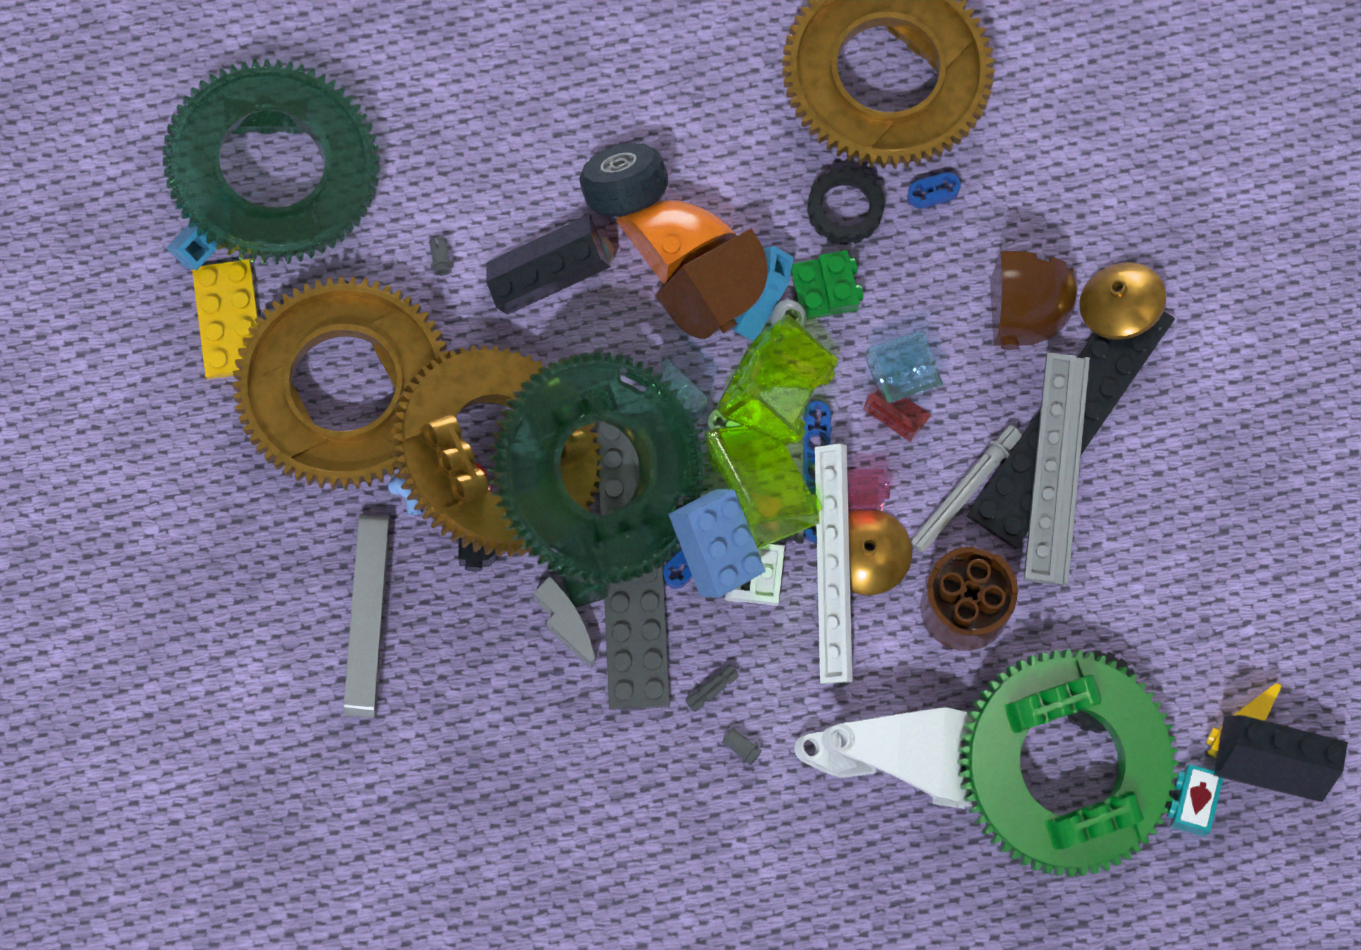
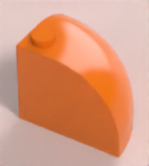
M658 201L638 212L624 217L617 216L619 226L664 286L682 266L737 236L723 220L699 206L681 201Z

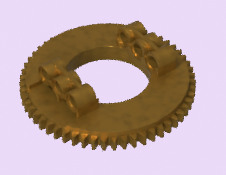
M808 0L807 7H801V16H795V25L790 26V35L786 36L785 42L787 45L783 49V55L785 56L782 58V65L785 67L782 69V76L786 77L784 78L783 86L788 88L786 89V98H792L790 100V108H797L795 110L796 118L803 117L802 127L810 126L808 133L810 136L819 134L817 143L820 144L825 140L828 141L826 149L829 151L833 147H837V156L846 152L847 161H851L856 156L858 157L859 165L866 161L869 162L872 168L875 163L881 164L882 169H885L887 164H892L893 168L897 169L900 163H903L905 168H908L912 161L918 166L923 158L931 162L933 154L940 158L942 157L943 149H946L948 152L952 151L953 143L961 144L962 136L966 138L969 136V128L975 129L977 125L976 119L981 120L982 110H986L988 104L986 100L990 99L992 92L989 89H992L994 83L991 79L994 76L995 70L991 69L994 65V59L989 57H991L993 49L987 47L989 46L990 38L983 37L986 28L978 27L981 21L980 17L972 18L974 14L973 8L964 10L967 3L966 0L956 2L957 0ZM885 26L888 32L898 40L906 42L907 47L911 51L927 60L929 65L938 72V81L935 88L923 102L908 110L881 112L863 106L845 90L837 69L838 56L852 37L869 28Z
M339 277L337 285H334L331 278H327L326 286H322L319 280H315V289H311L306 283L304 284V293L302 294L296 288L293 289L294 298L292 299L283 294L284 304L281 305L273 301L272 304L275 311L272 312L264 309L263 312L266 320L257 317L255 321L259 328L249 327V333L253 338H243V343L247 348L238 349V353L243 359H235L236 367L240 370L233 371V376L239 381L233 382L232 386L235 391L239 392L233 394L235 402H239L235 408L237 413L242 414L238 417L241 425L247 424L243 428L245 434H252L249 438L252 445L258 444L256 449L259 454L266 452L264 457L268 463L275 460L274 467L276 470L284 466V473L287 477L294 472L296 481L299 482L305 477L309 486L314 481H318L319 488L322 489L326 483H330L332 490L336 489L337 484H342L344 490L348 489L349 484H354L356 489H360L361 482H366L370 487L372 486L373 479H378L380 483H383L384 475L388 474L391 478H394V471L402 469L393 467L392 463L399 457L390 455L391 450L395 447V445L389 443V440L395 435L390 432V428L394 425V422L391 421L396 413L394 408L400 402L398 399L404 392V388L422 367H426L431 360L435 361L440 355L446 356L449 353L444 351L447 349L446 341H440L443 338L442 332L440 330L434 331L436 329V322L434 320L427 322L429 320V313L426 311L419 314L421 306L419 303L411 306L412 300L410 296L401 300L402 294L400 290L391 295L390 285H387L381 291L379 281H375L369 287L366 278L363 279L360 285H357L355 277L351 278L349 284H345L344 278ZM337 337H355L370 342L379 361L384 366L393 387H395L394 396L385 412L369 425L351 431H332L315 425L292 383L295 369L303 356L319 343Z
M473 345L467 351L464 347H461L456 353L451 350L446 356L440 355L435 361L431 360L426 367H422L410 380L398 399L400 402L395 406L394 410L396 413L391 419L394 425L390 428V432L395 435L389 440V443L395 445V447L391 450L390 455L399 457L392 465L393 467L402 468L396 477L406 479L401 489H411L412 492L407 496V499H417L418 502L414 509L425 510L422 516L423 520L430 517L433 518L432 528L441 525L442 536L450 531L453 543L460 537L462 538V547L466 548L472 542L474 552H477L483 546L486 555H489L495 549L497 556H501L505 551L509 557H512L517 551L520 556H523L528 551L533 554L539 548L545 550L550 544L552 546L555 545L583 521L584 516L590 511L589 507L595 501L593 496L599 491L596 486L601 482V478L597 476L598 472L602 471V467L597 465L598 461L602 460V456L597 454V450L601 448V445L593 442L599 437V434L590 431L595 426V423L587 422L586 418L591 414L590 412H582L581 408L585 404L584 401L576 402L574 400L578 393L576 391L569 393L567 390L570 384L568 382L561 384V375H555L551 372L552 368L550 366L545 368L542 366V361L535 362L531 360L530 355L523 357L518 350L515 353H510L509 348L506 347L503 351H499L497 346H493L491 350H488L486 345H482L477 350ZM479 403H496L509 407L525 417L538 433L544 449L545 464L538 485L530 491L517 495H501L488 491L487 479L484 473L476 467L471 447L461 437V428L456 419L460 411Z

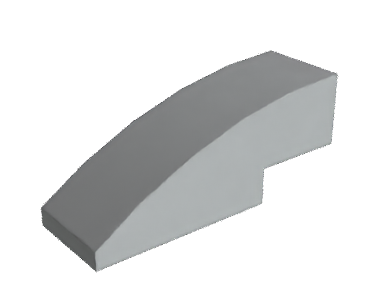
M549 576L533 593L534 601L552 616L547 621V629L585 664L592 668L595 665V657L585 625L565 592Z

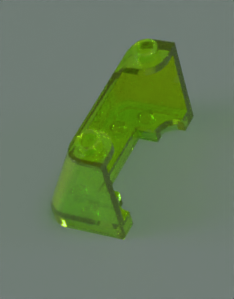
M788 314L753 340L718 402L716 410L724 418L781 443L790 444L792 442L796 444L806 433L804 429L806 422L800 418L816 387L821 384L825 386L835 376L833 370L839 360Z
M773 421L719 427L704 432L709 461L713 468L716 467L717 472H721L728 488L735 489L757 549L820 524L818 512L822 511L821 503L817 495H811L784 443L786 437L780 424L775 426Z

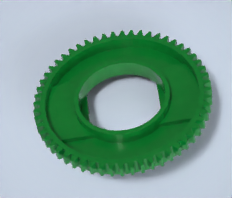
M1058 650L1050 651V656L1046 652L1039 653L1038 659L1035 655L1028 656L1027 663L1024 660H1019L1016 662L1017 669L1011 665L1006 667L1007 675L1003 672L996 675L998 683L994 680L987 683L990 691L982 690L979 693L984 701L975 700L972 703L978 712L969 711L967 713L973 720V723H963V727L969 731V734L960 735L959 739L966 742L967 746L958 748V752L966 756L964 759L958 760L957 764L966 767V770L958 773V776L967 778V782L960 786L961 789L970 790V793L964 797V801L974 802V805L968 811L969 813L979 812L980 815L974 822L975 824H986L982 830L983 835L993 833L990 839L991 844H997L1001 841L1000 852H1007L1010 849L1009 859L1016 860L1020 856L1019 865L1027 866L1031 861V870L1033 871L1039 870L1042 866L1043 874H1050L1053 869L1054 876H1062L1064 870L1066 876H1075L1076 871L1079 876H1086L1087 870H1089L1090 874H1097L1099 867L1102 871L1110 870V863L1113 866L1121 865L1120 857L1124 860L1131 859L1130 850L1134 853L1140 852L1141 849L1138 842L1148 844L1150 841L1147 834L1156 835L1157 831L1154 825H1163L1164 821L1160 815L1169 813L1165 805L1166 802H1172L1173 800L1169 796L1170 790H1176L1175 785L1172 784V778L1178 777V774L1173 772V766L1178 765V761L1173 760V754L1178 751L1175 748H1171V742L1175 740V737L1168 735V730L1172 726L1171 724H1165L1163 721L1167 714H1160L1158 711L1161 703H1153L1151 700L1154 693H1146L1144 691L1146 684L1144 682L1137 684L1135 682L1136 674L1127 676L1126 667H1121L1117 670L1116 661H1110L1106 665L1105 656H1100L1095 660L1094 653L1092 652L1086 653L1085 657H1083L1081 650L1074 651L1073 656L1070 650H1063L1061 655ZM1082 711L1098 720L1109 732L1117 751L1118 774L1115 785L1107 799L1064 815H1057L1041 806L1029 793L1021 774V748L1030 728Z

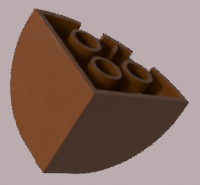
M750 228L682 266L655 297L676 325L688 335L698 339H706L720 330L725 334L738 325L736 319L746 313L763 293L768 273L764 249L756 234Z
M1000 251L990 279L993 345L1001 346L1004 350H1014L1019 346L1043 342L1061 331L1071 318L1077 301L1078 286L1075 269H1068L1065 261L1052 256L1049 257V261L1037 259V253Z

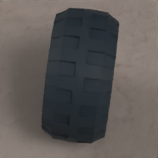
M629 143L607 148L591 157L583 167L579 182L583 196L591 210L606 217H624L658 202L668 186V175L664 161L657 150L651 146L649 147L647 144Z

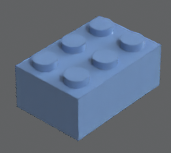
M715 489L668 514L700 596L720 598L766 572L735 489Z

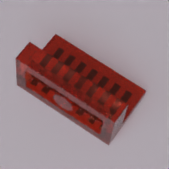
M885 382L882 383L875 394H870L863 408L867 413L910 443L931 417V414Z

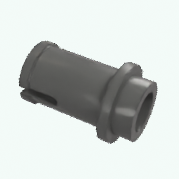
M437 237L438 243H436L435 238L429 240L433 260L431 270L437 276L448 275L452 272L451 268H453L454 264L449 258L447 238Z
M732 728L722 740L724 745L728 746L742 758V763L747 762L752 765L762 752L758 748V743H751L738 733L735 728Z

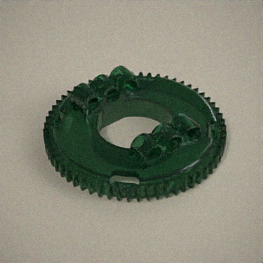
M584 352L580 356L573 354L569 356V359L563 357L558 359V362L548 363V368H539V374L529 375L530 381L521 383L523 390L513 391L515 398L518 400L509 399L506 401L511 410H501L500 413L506 420L496 421V424L502 428V431L492 434L496 439H499V443L490 445V448L497 450V455L489 457V460L496 462V467L490 468L489 472L497 473V478L491 480L490 484L498 485L499 490L492 493V496H501L502 501L497 503L495 507H504L506 511L500 516V519H510L511 522L506 526V530L516 529L517 532L513 535L512 539L522 538L524 540L520 545V549L530 547L529 558L540 555L537 562L538 565H544L549 562L547 571H554L558 568L557 576H565L568 573V580L570 581L578 578L579 583H586L589 580L591 585L598 584L599 582L602 585L611 583V581L613 584L622 582V580L624 582L631 581L633 577L640 578L643 576V573L653 572V567L659 568L663 566L662 561L672 559L670 553L673 554L680 551L677 546L680 543L668 514L675 511L679 498H690L684 499L683 507L700 498L701 492L709 490V488L702 486L703 480L710 478L703 474V469L710 466L703 463V457L709 453L701 451V446L706 444L707 441L699 440L698 435L703 430L695 429L694 424L699 419L690 418L689 413L693 411V408L685 409L683 404L687 398L678 399L676 397L680 389H669L672 381L661 382L663 373H657L652 376L653 367L643 369V361L633 364V357L623 359L622 354H616L612 357L611 352L602 353V355L600 352H593L591 355L589 352ZM627 371L625 377L646 388L645 391H640L636 387L622 381L619 376L620 372ZM597 421L613 425L623 432L632 443L639 461V481L631 500L627 505L614 508L612 511L602 515L593 514L579 506L566 490L561 475V455L567 439L575 429ZM553 549L560 552L561 554L571 557L572 560L563 557L562 555L555 552Z

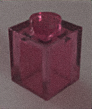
M848 469V510L883 511L884 499L890 498V481H884V469Z

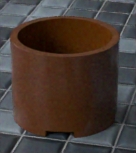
M974 546L961 547L948 552L934 565L921 596L920 611L926 629L939 643L951 649L973 651L988 646L1003 632L1016 607L1018 584L1015 574L1010 565L1001 556L983 549L974 548ZM966 591H968L969 594H976L974 601L971 597H965Z

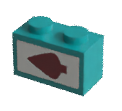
M1191 764L1183 772L1179 771L1174 784L1176 789L1179 790L1177 799L1170 802L1169 813L1167 814L1168 818H1172L1170 827L1206 837L1211 832L1223 778L1214 776V771Z

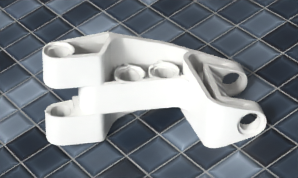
M944 707L837 724L827 728L824 732L804 735L795 742L794 750L797 758L827 774L845 778L875 774L876 770L879 769L928 793L932 797V804L964 809L965 806L974 805L973 801H964V797L970 793V790L961 789L960 786L967 782V778L958 776V773L962 771V765L957 764V761L962 759V753L958 752V748L967 746L966 742L959 739L960 735L969 734V731L963 727V723H973V720L967 715L968 712ZM806 740L812 741L815 745L816 751L813 756L807 755L804 751Z

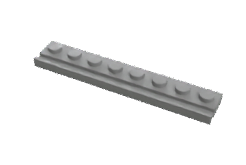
M1049 352L1046 355L1023 581L1051 585L1060 584L1062 586L1068 585L1090 361L1088 357L1084 359L1077 358V356Z

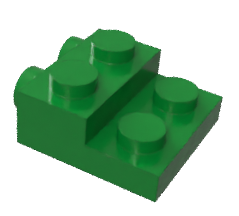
M847 250L822 254L816 260L792 264L791 276L796 299L806 311L807 320L858 311L859 301L864 300L861 284H855L853 274H857V264L855 257H849Z

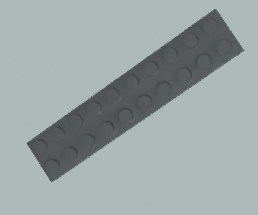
M655 417L596 420V432L599 434L597 444L601 445V448L597 450V454L602 456V460L598 461V466L602 467V471L598 472V476L601 478L599 498L609 710L667 708L670 704Z

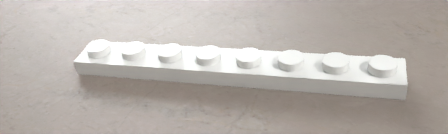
M844 444L815 447L821 684L852 682L847 446Z

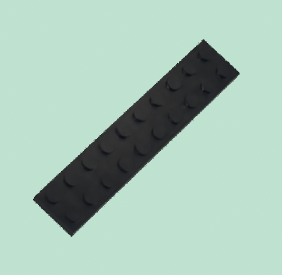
M1165 311L1149 330L1132 338L1108 339L1094 333L1077 357L1090 358L1081 455L1174 322L1175 318ZM1040 412L967 515L969 519L1014 549L1018 548L1029 530Z

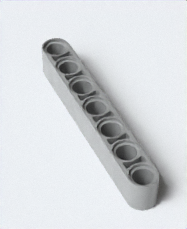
M359 515L344 696V716L375 718L376 716L374 706L377 703L378 693L377 674H379L381 651H379V645H381L383 622H381V615L384 614L385 593H383L384 586L386 587V558H388L389 548L388 529H390V516Z

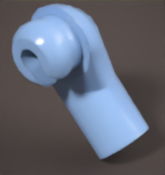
M397 477L391 479L388 483V489L392 494H400L406 498L407 515L422 514V509H414L418 502L417 499H407V496L412 492L411 489H401L406 479Z

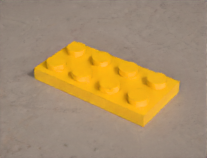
M250 259L200 266L198 270L192 269L204 370L207 380L233 376V371L240 370L235 364V359H243L239 355L238 349L247 348L243 343L244 337L253 338L249 333V327L259 328L255 321L258 315Z

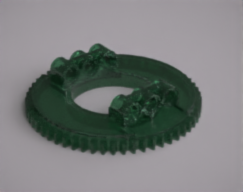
M265 59L263 67H260L257 60H253L252 68H249L246 62L243 61L241 62V70H238L232 64L230 65L229 74L221 68L219 69V78L212 73L209 75V84L203 80L199 81L200 90L192 87L191 97L185 95L183 97L184 105L178 104L176 108L177 114H172V124L167 126V133L169 135H165L164 144L167 146H163V155L166 157H163L162 165L167 167L164 169L163 175L165 178H169L166 180V188L172 189L170 191V199H177L175 201V209H183L181 211V218H190L188 227H198V236L205 234L207 236L206 243L208 244L213 241L216 242L217 250L223 247L227 248V255H231L234 251H239V259L242 260L246 254H249L250 260L253 263L257 256H261L263 264H266L269 257H272L275 265L279 264L280 257H284L287 264H290L294 255L299 262H302L304 253L312 259L314 258L315 250L324 254L327 245L333 249L336 245V239L343 242L346 236L345 233L351 235L354 230L353 225L359 226L361 223L360 216L365 217L368 210L366 207H371L373 199L370 197H375L376 188L374 187H377L379 178L376 176H379L380 167L376 166L379 164L380 156L375 155L378 153L379 146L373 144L376 140V134H369L372 130L371 123L364 124L367 120V114H358L361 105L351 106L354 97L352 95L343 97L345 93L344 87L335 90V80L326 84V74L323 73L316 78L314 68L306 74L304 73L303 64L297 70H294L293 62L289 61L286 68H283L281 60L278 59L274 67H271L269 59ZM248 132H257L259 134L286 132L295 134L306 132L316 143L321 153L323 175L316 188L299 202L283 207L257 205L242 198L227 183L220 167L219 154L221 148L230 134L240 135Z

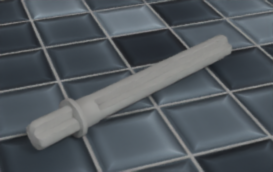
M1012 425L1007 426L995 441L992 440L989 443L990 448L912 538L910 543L914 549L921 553L924 552L1003 458L1009 457L1008 452L1021 438V433L1016 427Z

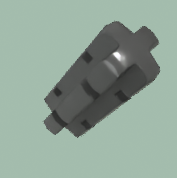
M730 664L726 665L720 670L719 675L715 674L701 685L697 693L693 692L686 698V703L694 712L698 711L704 706L705 701L709 702L723 691L727 683L731 684L738 678V673Z

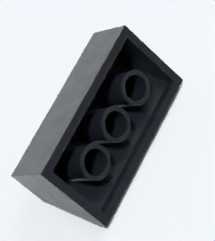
M589 214L486 262V282L496 308L505 314H510L610 268L611 265L592 216Z
M1244 715L1224 716L1214 776L1323 802L1343 773L1348 742Z

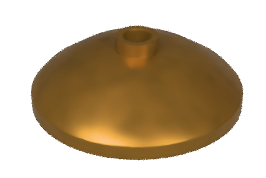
M1119 263L1102 269L1087 282L1080 296L1079 308L1084 323L1095 334L1108 339H1128L1149 330L1160 319L1166 306L1167 294L1163 281L1151 268L1137 263Z
M859 509L849 512L850 592L871 596L893 589L904 579L912 561V545L907 531L898 520L883 511ZM866 543H872L875 549L873 551H867L864 548V545Z

